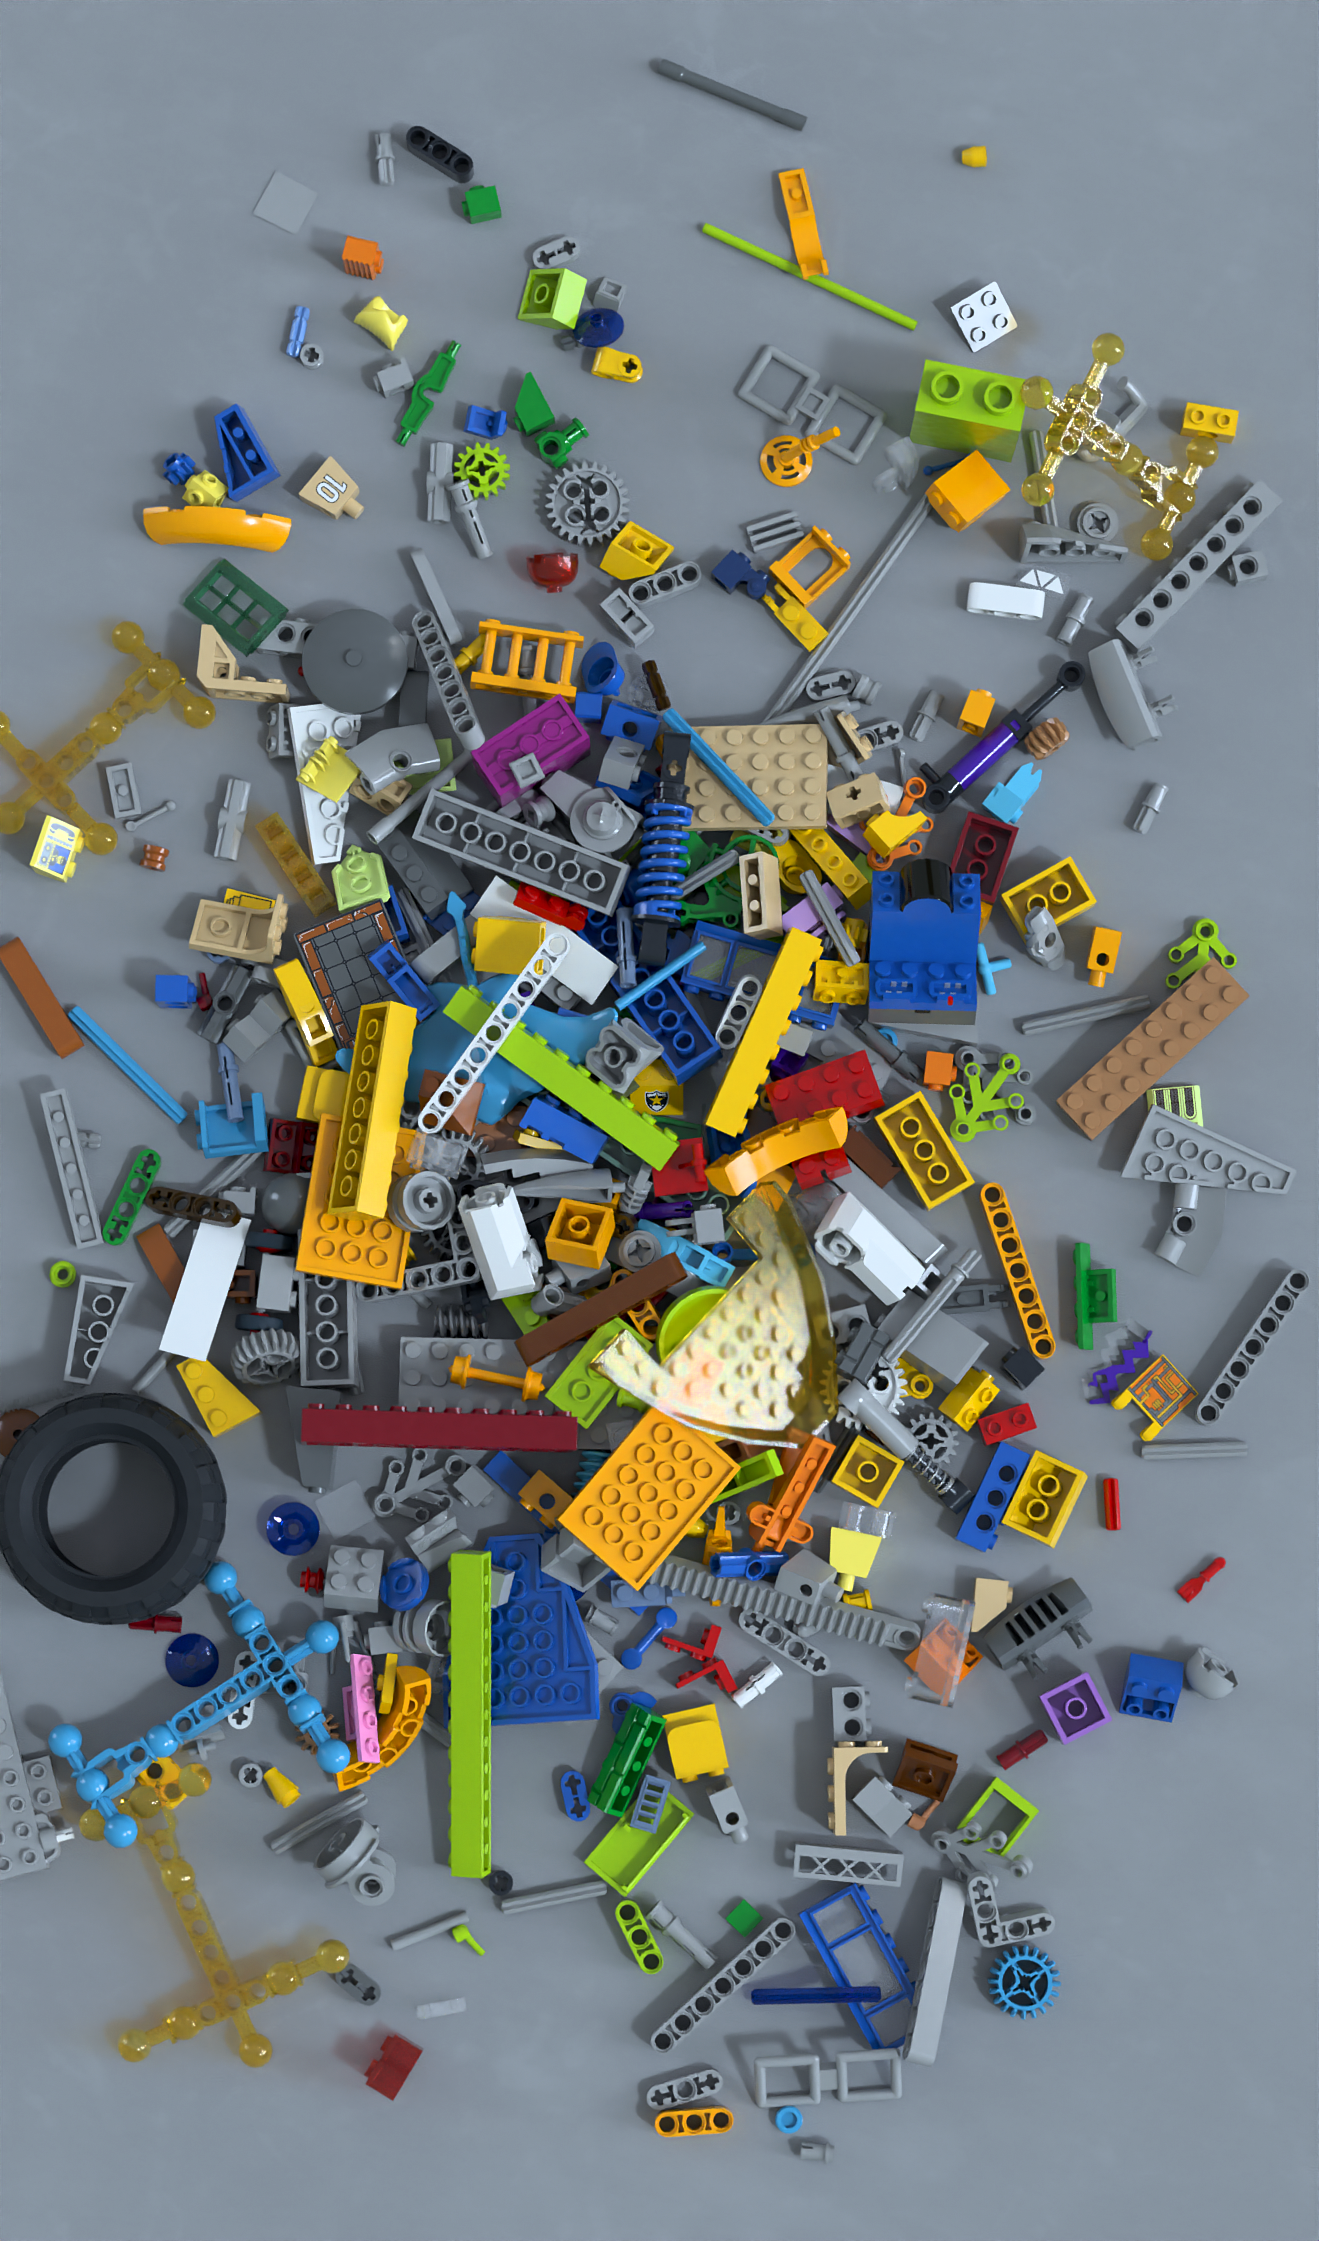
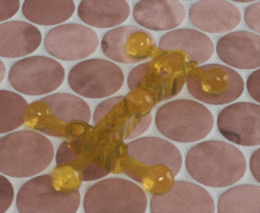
M1108 332L1097 336L1093 341L1092 355L1095 360L1083 384L1072 385L1063 402L1054 396L1053 385L1050 381L1040 375L1027 378L1022 384L1020 395L1025 406L1034 410L1045 408L1055 416L1044 439V446L1048 454L1039 472L1027 476L1023 481L1021 488L1022 497L1028 504L1035 507L1048 504L1054 497L1055 492L1052 478L1063 456L1075 454L1081 444L1094 455L1103 457L1105 462L1111 463L1116 473L1128 477L1141 490L1142 500L1157 510L1164 512L1157 528L1147 530L1140 542L1141 551L1145 557L1153 561H1159L1167 558L1172 552L1173 540L1170 533L1176 521L1182 522V514L1190 512L1196 502L1195 490L1198 489L1196 481L1202 469L1213 466L1217 461L1219 449L1214 439L1204 435L1193 438L1187 445L1186 455L1189 463L1183 473L1176 466L1161 465L1155 461H1150V457L1143 456L1141 449L1137 445L1125 441L1123 436L1095 416L1102 401V391L1098 386L1108 366L1118 364L1125 352L1124 342L1120 336ZM1163 476H1166L1175 483L1170 484L1164 491V496H1162Z
M123 621L117 624L112 631L111 640L115 649L121 653H132L143 665L125 680L126 689L113 702L112 708L108 707L106 709L108 712L95 715L90 721L89 729L86 727L84 729L86 732L75 736L47 763L35 751L27 749L11 733L10 719L6 713L0 710V744L16 760V764L22 774L33 784L15 802L8 801L0 804V833L9 835L20 831L25 822V813L44 796L58 812L68 815L85 833V845L90 852L100 856L109 854L117 846L118 836L116 830L108 823H97L80 806L78 798L67 783L99 754L100 748L103 750L105 748L104 745L116 742L121 736L122 728L125 730L127 724L135 722L146 712L150 714L156 713L172 696L184 707L183 718L192 728L204 729L215 720L216 708L213 702L207 697H195L186 688L187 679L180 678V669L177 664L170 659H161V652L153 653L144 643V631L137 623ZM146 676L154 689L162 691L150 702L145 701L143 695L134 690ZM123 705L132 707L131 713L127 716H120L118 714L120 707ZM84 741L93 742L92 749L88 752L80 751V745ZM27 758H35L36 764L33 768L25 769L23 767V763ZM64 759H72L74 763L69 770H62L60 768L61 762ZM47 776L53 777L54 783L51 787L43 788L41 786L43 778ZM64 795L72 797V801L67 807L59 805V800Z

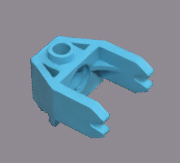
M1032 762L1021 766L1006 786L1000 782L997 783L981 807L998 821L1009 824V822L1015 824L1024 813L1021 810L1022 807L1039 788L1042 770L1039 769L1032 775L1031 769L1034 765Z

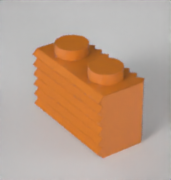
M347 236L342 254L343 265L347 275L350 273L352 276L371 278L373 281L376 279L377 274L382 273L384 265L383 251L379 250L378 242Z

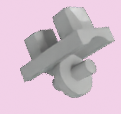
M213 1713L203 1715V1717H209ZM182 1721L179 1724V1731H188L191 1727L190 1721ZM217 1722L190 1740H183L184 1744L181 1745L179 1743L178 1751L180 1753L188 1750L190 1757L200 1754L202 1761L208 1760L207 1752L216 1749L215 1742L226 1739L225 1732L220 1723Z

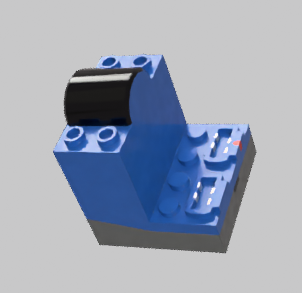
M930 858L911 861L903 866L900 872H872L867 941L869 963L868 1022L975 1025L977 1010L976 959L981 919L980 874L952 873V869L946 863Z

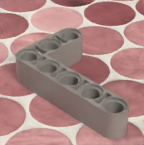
M455 1205L453 1215L447 1222L454 1260L406 1269L404 1271L402 1289L396 1292L391 1288L374 1285V1295L369 1297L367 1294L369 1284L357 1283L355 1287L357 1297L364 1302L377 1303L481 1281L483 1278L472 1247L470 1246L465 1251L462 1246L464 1238L468 1235L464 1224H460L458 1221V1214L460 1213L458 1205ZM470 1263H473L476 1271L470 1277L467 1273V1267ZM445 1268H448L450 1270V1278L444 1282L442 1272ZM423 1273L425 1276V1283L423 1286L419 1287L417 1284V1277L419 1274Z

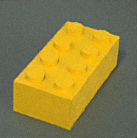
M921 1091L874 1117L873 1122L900 1167H903L904 1174L927 1212L973 1186L975 1181Z

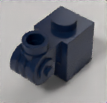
M733 549L711 571V578L729 595L740 584H746L747 595L752 600H759L765 595L767 583L771 580L761 569L756 572L749 565L751 561L744 553L739 552L737 554Z

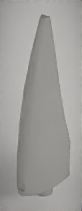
M844 695L798 708L758 725L819 724L813 713L821 708L823 709L825 706H829L833 717L843 711L848 715L851 712L860 710V704L858 700L849 702L848 698Z
M599 1168L539 1178L514 1186L513 1190L515 1196L566 1198L585 1203L611 1202L612 1193L625 1192V1182H612L610 1169Z

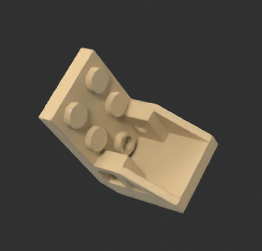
M202 624L197 678L202 688L211 698L276 704L290 703V692L287 684H282V680L267 679V682H257L256 678L242 676L239 680L240 668L237 665L236 658L213 625Z

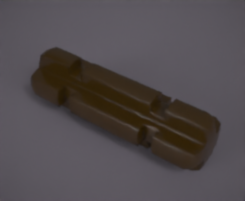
M654 660L646 661L642 664L644 675H647L646 680L651 694L656 699L657 710H667L671 707L669 697L665 695L667 694L660 673H657L656 662Z

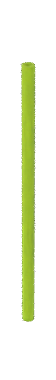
M708 223L704 225L702 233L803 279L798 265ZM812 275L808 276V279L805 280L912 331L917 326L918 321L822 276Z

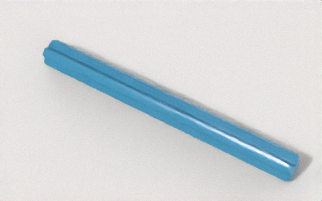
M670 708L663 714V720L674 732L691 734L690 749L763 826H769L775 820V816L673 708Z
M79 1006L74 1007L69 1012L68 1018L176 1124H180L185 1120L188 1115L187 1112Z

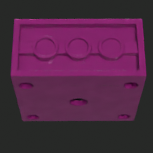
M560 693L483 743L478 749L471 751L474 770L500 808H503L533 788L538 790L545 779L543 778L521 789L509 763L533 752L546 778L549 774H555L558 770L562 772L567 771L591 755L590 737Z

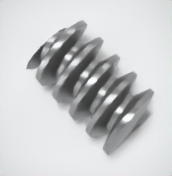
M437 1305L434 1315V1338L437 1331L440 1332L441 1338H446L448 1331H450L452 1338H457L459 1332H461L462 1338H467L469 1332H471L473 1339H478L480 1332H482L484 1339H488L489 1313H487L488 1322L477 1325L475 1317L472 1316V1313H464L462 1305L458 1306L456 1313L453 1312L451 1305H448L445 1313H443L441 1305Z

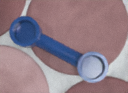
M661 1608L656 1614V1623L634 1648L626 1649L622 1653L621 1663L626 1669L634 1670L638 1668L642 1663V1654L664 1629L672 1628L676 1624L677 1614L672 1608Z

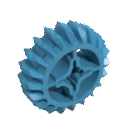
M1023 1945L1022 1953L1019 1954L1018 1948L1013 1946V1956L1010 1957L1009 1953L1004 1950L1002 1952L1006 1958L1004 1962L999 1958H995L994 1961L1000 1967L999 1969L990 1967L989 1971L997 1975L996 1978H988L987 1982L996 1984V1987L990 1988L988 1991L990 1994H999V1996L993 1999L995 2004L1004 2001L1000 2008L1002 2012L1011 2007L1010 2016L1013 2018L1017 2010L1020 2011L1021 2019L1026 2018V2011H1030L1031 2017L1036 2018V2008H1039L1040 2012L1045 2014L1046 2009L1042 2005L1046 2002L1052 2007L1054 2003L1048 1999L1049 1996H1059V1993L1052 1990V1987L1061 1986V1982L1053 1981L1052 1977L1059 1976L1060 1972L1058 1970L1050 1971V1968L1054 1967L1056 1963L1054 1960L1048 1963L1044 1962L1048 1957L1046 1952L1037 1957L1039 1948L1034 1947L1032 1953L1028 1954V1946ZM1031 1960L1038 1963L1040 1967L1024 1972L1016 1961ZM1010 1967L1014 1975V1981L1003 1991V1975L1006 1969ZM1017 1970L1025 1978L1027 1976L1031 1977L1028 1984L1032 1994H1030L1029 1990L1024 1989L1023 1986L1021 1989L1018 1988L1020 1979L1016 1972ZM1045 1974L1046 1987L1039 1998L1034 1985L1041 1978L1040 1976ZM1024 1992L1031 1999L1032 2003L1017 2004L1008 1998L1013 1994L1016 1995L1017 1993Z

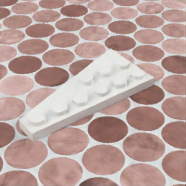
M324 704L290 707L287 709L297 775L300 774V769H304L308 764L309 758L314 756V751L319 750L325 738L334 737L338 741L337 745L348 751L357 745L358 732H360L361 715L339 713ZM299 782L312 865L339 862L351 785L339 801L335 803Z

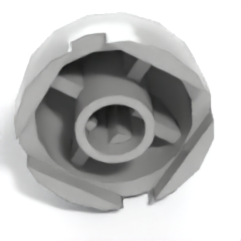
M1199 1647L1191 1655L1185 1668L1186 1679L1190 1684L1188 1688L1198 1698L1203 1696L1212 1700L1221 1699L1239 1685V1678L1233 1669L1228 1672L1223 1666L1226 1662L1206 1647L1202 1649Z

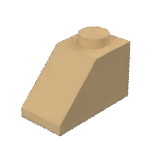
M975 1578L970 1632H978L1006 1609L1007 1603L1012 1602L1013 1587H1008L1009 1581Z

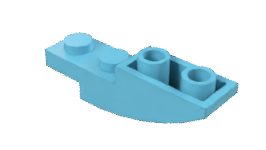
M640 1219L636 1231L650 1232L658 1239L661 1245V1257L676 1252L687 1272L712 1286L725 1288L736 1268L735 1266L714 1256L704 1248L694 1245V1243L681 1236L667 1237L666 1232L669 1230L651 1221Z

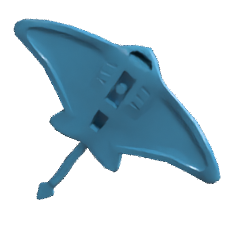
M451 891L448 896L446 910L453 916L456 924L460 956L467 986L469 987L472 984L483 992L481 997L489 1003L492 1000L500 1003L519 975L501 973L481 983L477 982L474 964L471 962L472 953L469 932L463 915L466 904L455 892ZM437 982L426 986L441 1005L414 1029L412 1038L413 1048L409 1057L408 1078L405 1082L403 1095L404 1101L420 1104L418 1094L425 1069L449 1074L476 1037L443 1013V1010L462 984ZM514 1004L504 1006V1014L511 1019L513 1016H516L517 1008ZM530 1005L520 1020L527 1025L525 1027L527 1031L532 1034L538 1032L548 1040L546 1045L553 1050L559 1048L570 1056L568 1061L577 1067L578 1064H585L586 1054L591 1048L596 1046L601 1030L608 1026L612 1019L617 1022L618 1013L614 1008L608 1007L586 1017H563ZM480 1047L475 1048L471 1053V1058L475 1063H481L486 1056L485 1051ZM342 1048L336 1052L335 1058L342 1069L350 1074L354 1049ZM496 1052L476 1080V1082L485 1084L476 1120L493 1125L506 1116L518 1102L545 1089V1087ZM464 1069L459 1070L455 1075L470 1079L469 1073Z

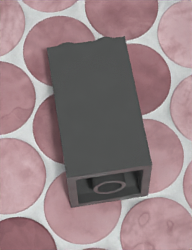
M287 1386L286 1394L302 1485L309 1487L308 1492L326 1494V1489L333 1490L338 1446L301 1444L302 1408L308 1409V1403L325 1404V1409H335L336 1404H343L344 1394L339 1391Z

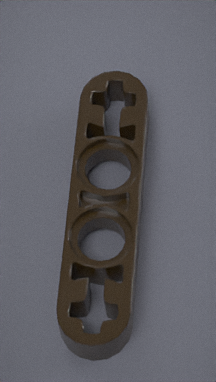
M154 1187L147 1192L145 1197L146 1204L153 1212L191 1221L231 1228L236 1226L242 1217L241 1210L234 1202L165 1187ZM162 1196L166 1201H168V1204L164 1201H157V1203H155L154 1201L155 1199H160ZM182 1199H187V1206L182 1210H176L177 1203ZM205 1204H210V1211L205 1215H200V1208ZM220 1210L222 1213L228 1214L230 1211H232L233 1213L232 1215H227L225 1218L221 1213H218V1211Z

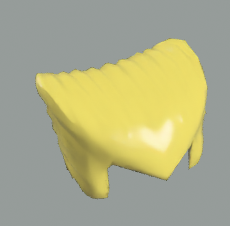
M380 296L374 297L354 319V323L372 332L391 351L394 350L395 344L408 322L405 315L398 316L389 309Z

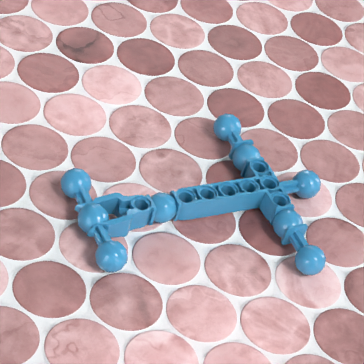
M225 1561L214 1562L204 1577L205 1586L210 1592L223 1596L231 1609L227 1615L232 1620L233 1631L239 1637L245 1639L258 1661L176 1713L171 1721H165L167 1724L152 1726L145 1738L143 1736L140 1737V1742H132L117 1751L113 1748H108L89 1762L80 1750L82 1735L76 1726L60 1724L55 1726L50 1732L48 1738L50 1750L59 1757H66L74 1772L71 1778L77 1779L76 1791L78 1796L82 1800L92 1803L91 1810L98 1809L105 1820L104 1837L106 1841L116 1848L127 1847L135 1841L138 1834L136 1821L127 1814H120L111 1799L131 1789L135 1784L134 1778L147 1769L153 1760L156 1762L158 1758L172 1755L179 1743L181 1745L184 1744L183 1740H190L273 1686L285 1700L284 1703L288 1707L290 1721L299 1727L303 1734L309 1732L317 1745L316 1761L318 1766L328 1773L343 1771L350 1761L349 1748L343 1741L330 1737L322 1724L326 1721V1718L322 1714L320 1702L314 1696L308 1694L291 1667L313 1652L325 1654L331 1652L337 1646L339 1632L332 1622L327 1620L313 1622L305 1633V1639L282 1653L276 1641L268 1633L269 1630L265 1626L263 1612L258 1607H255L250 1599L244 1601L235 1586L237 1583L235 1568ZM260 1639H268L269 1644L266 1649H256V1644ZM274 1661L283 1662V1667L279 1672L270 1671V1666ZM251 1676H260V1682L257 1686L248 1687L247 1681ZM296 1683L297 1690L294 1694L287 1695L284 1693L287 1684ZM228 1691H237V1697L234 1701L226 1702L224 1700L225 1694ZM207 1705H213V1714L209 1717H203L202 1709ZM183 1720H190V1729L186 1732H180L179 1724ZM143 1749L145 1751L144 1759L134 1762L133 1754L137 1750ZM112 1760H116L117 1768L123 1772L124 1778L110 1787L108 1776L99 1768Z

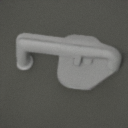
M1123 376L1117 383V388L1120 391H1124L1132 401L1119 417L1098 408L1090 411L1076 425L1073 450L1083 462L1091 463L1104 458L1146 413L1148 403L1130 381L1129 377Z

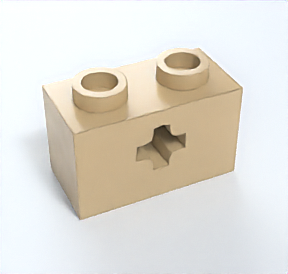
M875 772L863 774L854 781L836 785L832 790L827 791V799L834 820L841 829L869 819L876 813L879 815L887 810H891L883 784Z

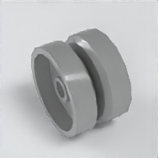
M423 1171L400 1177L391 1185L387 1194V1210L390 1219L398 1228L406 1232L419 1233L444 1226L453 1215L456 1197L451 1184L444 1176L437 1172Z

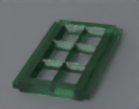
M225 558L219 561L182 604L206 625H213L223 639L246 657L259 647L286 617L289 611L288 608ZM222 575L235 585L227 596L213 587ZM208 590L222 600L213 611L200 601ZM239 590L254 600L245 611L231 601ZM226 604L240 614L232 625L217 615ZM258 604L271 614L270 618L263 625L249 615ZM244 619L259 629L250 640L236 630Z

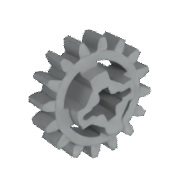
M932 1412L929 1414L928 1419H925L923 1414H919V1422L917 1423L911 1419L910 1424L912 1428L907 1429L914 1435L917 1428L926 1424L925 1432L921 1436L915 1437L918 1440L928 1438V1434H931L934 1440L943 1442L933 1445L932 1449H928L927 1444L918 1442V1446L924 1449L926 1455L932 1457L934 1463H939V1468L941 1469V1461L949 1464L951 1462L948 1455L956 1456L957 1454L952 1447L959 1445L958 1441L953 1440V1436L957 1435L958 1431H950L949 1428L953 1423L950 1421L944 1424L943 1415L936 1420ZM936 1425L945 1431L947 1438L941 1437L937 1433ZM939 1448H947L941 1457L934 1459L935 1451Z

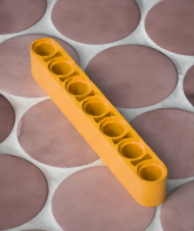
M988 1183L980 1191L979 1200L1007 1284L1009 1285L1029 1350L1036 1359L1045 1360L1055 1352V1341L1004 1189L997 1183ZM995 1189L999 1194L998 1201H987L985 1191ZM996 1214H1003L1007 1218V1226L1003 1228L997 1227L993 1222L994 1216ZM1010 1239L1014 1241L1016 1249L1013 1253H1007L1002 1249L1003 1240ZM1018 1264L1023 1267L1024 1276L1022 1278H1014L1011 1275L1010 1268L1012 1265ZM1026 1289L1032 1293L1033 1299L1031 1303L1025 1304L1020 1301L1019 1292ZM1030 1315H1037L1041 1319V1326L1038 1329H1032L1028 1326L1027 1319ZM1044 1340L1049 1344L1050 1349L1047 1354L1042 1355L1037 1352V1341Z

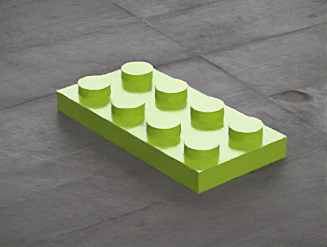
M618 1317L596 1330L546 1393L545 1397L562 1411H571L572 1417H578V1423L587 1430L654 1345Z

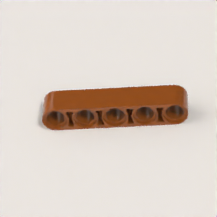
M17 936L1 946L0 959L61 1059L85 1046L20 938Z

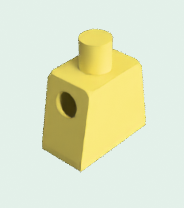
M831 1527L829 1564L836 1568L837 1573H839L837 1585L844 1588V1591L852 1592L855 1576L867 1578L882 1537Z

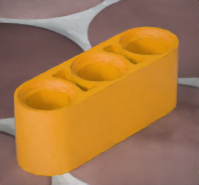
M628 1269L616 1271L611 1278V1285L617 1283L618 1275L623 1273L630 1276L633 1272ZM649 1299L645 1302V1307L642 1311L632 1309L628 1311V1314L644 1338L655 1339L656 1334H649L645 1330V1323L647 1320L652 1319L659 1325L661 1316Z
M725 2106L668 2109L659 2112L655 2118L656 2131L663 2137L724 2133L730 2130L733 2125L732 2112ZM724 2112L728 2115L729 2121L725 2126H717L714 2123L713 2118L717 2113ZM692 2114H697L702 2119L701 2125L695 2129L690 2128L686 2123L687 2118ZM665 2116L673 2118L675 2122L674 2127L668 2131L663 2130L659 2125V2121Z

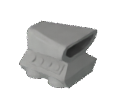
M624 1018L619 1024L612 1019L610 1024L601 1030L596 1046L587 1052L585 1064L586 1068L611 1089L624 1094L633 1079L663 1053L664 1047L631 1019Z
M450 1507L405 1537L409 1546L429 1574L446 1564L451 1557V1553L458 1550H467L474 1545L458 1529L457 1516Z

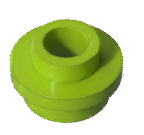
M59 1261L51 1267L49 1277L55 1286L66 1288L74 1283L76 1270L71 1263ZM61 1270L68 1272V1276L64 1280L58 1276Z

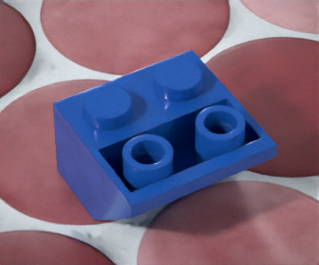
M1131 1653L1125 1673L1119 1713L1172 1723L1182 1689L1184 1663Z

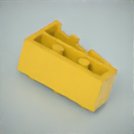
M190 1358L176 1365L213 1437L217 1438L263 1414L207 1358L206 1361Z

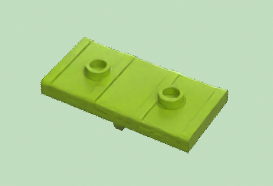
M649 1784L647 1786V1789L659 1793L663 1791V1788ZM668 1792L656 1834L630 1826L637 1798L624 1813L623 1817L619 1819L584 1861L587 1866L624 1897L629 1894L694 1816V1813L670 1792ZM647 1794L644 1796L645 1800L659 1804L660 1798ZM642 1805L640 1809L656 1814L657 1809ZM641 1815L637 1819L652 1825L654 1819Z

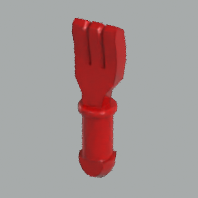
M1215 1558L1205 1570L1200 1571L1199 1577L1191 1578L1177 1593L1189 1603L1202 1590L1204 1582H1209L1219 1570L1225 1567V1558Z

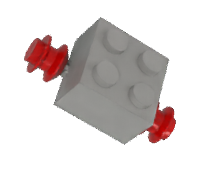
M330 1545L326 1576L322 1568H319L317 1572H311L308 1566L307 1571L301 1572L300 1587L305 1588V1593H307L309 1588H313L317 1594L325 1587L324 1607L378 1613L380 1581L384 1570V1550Z

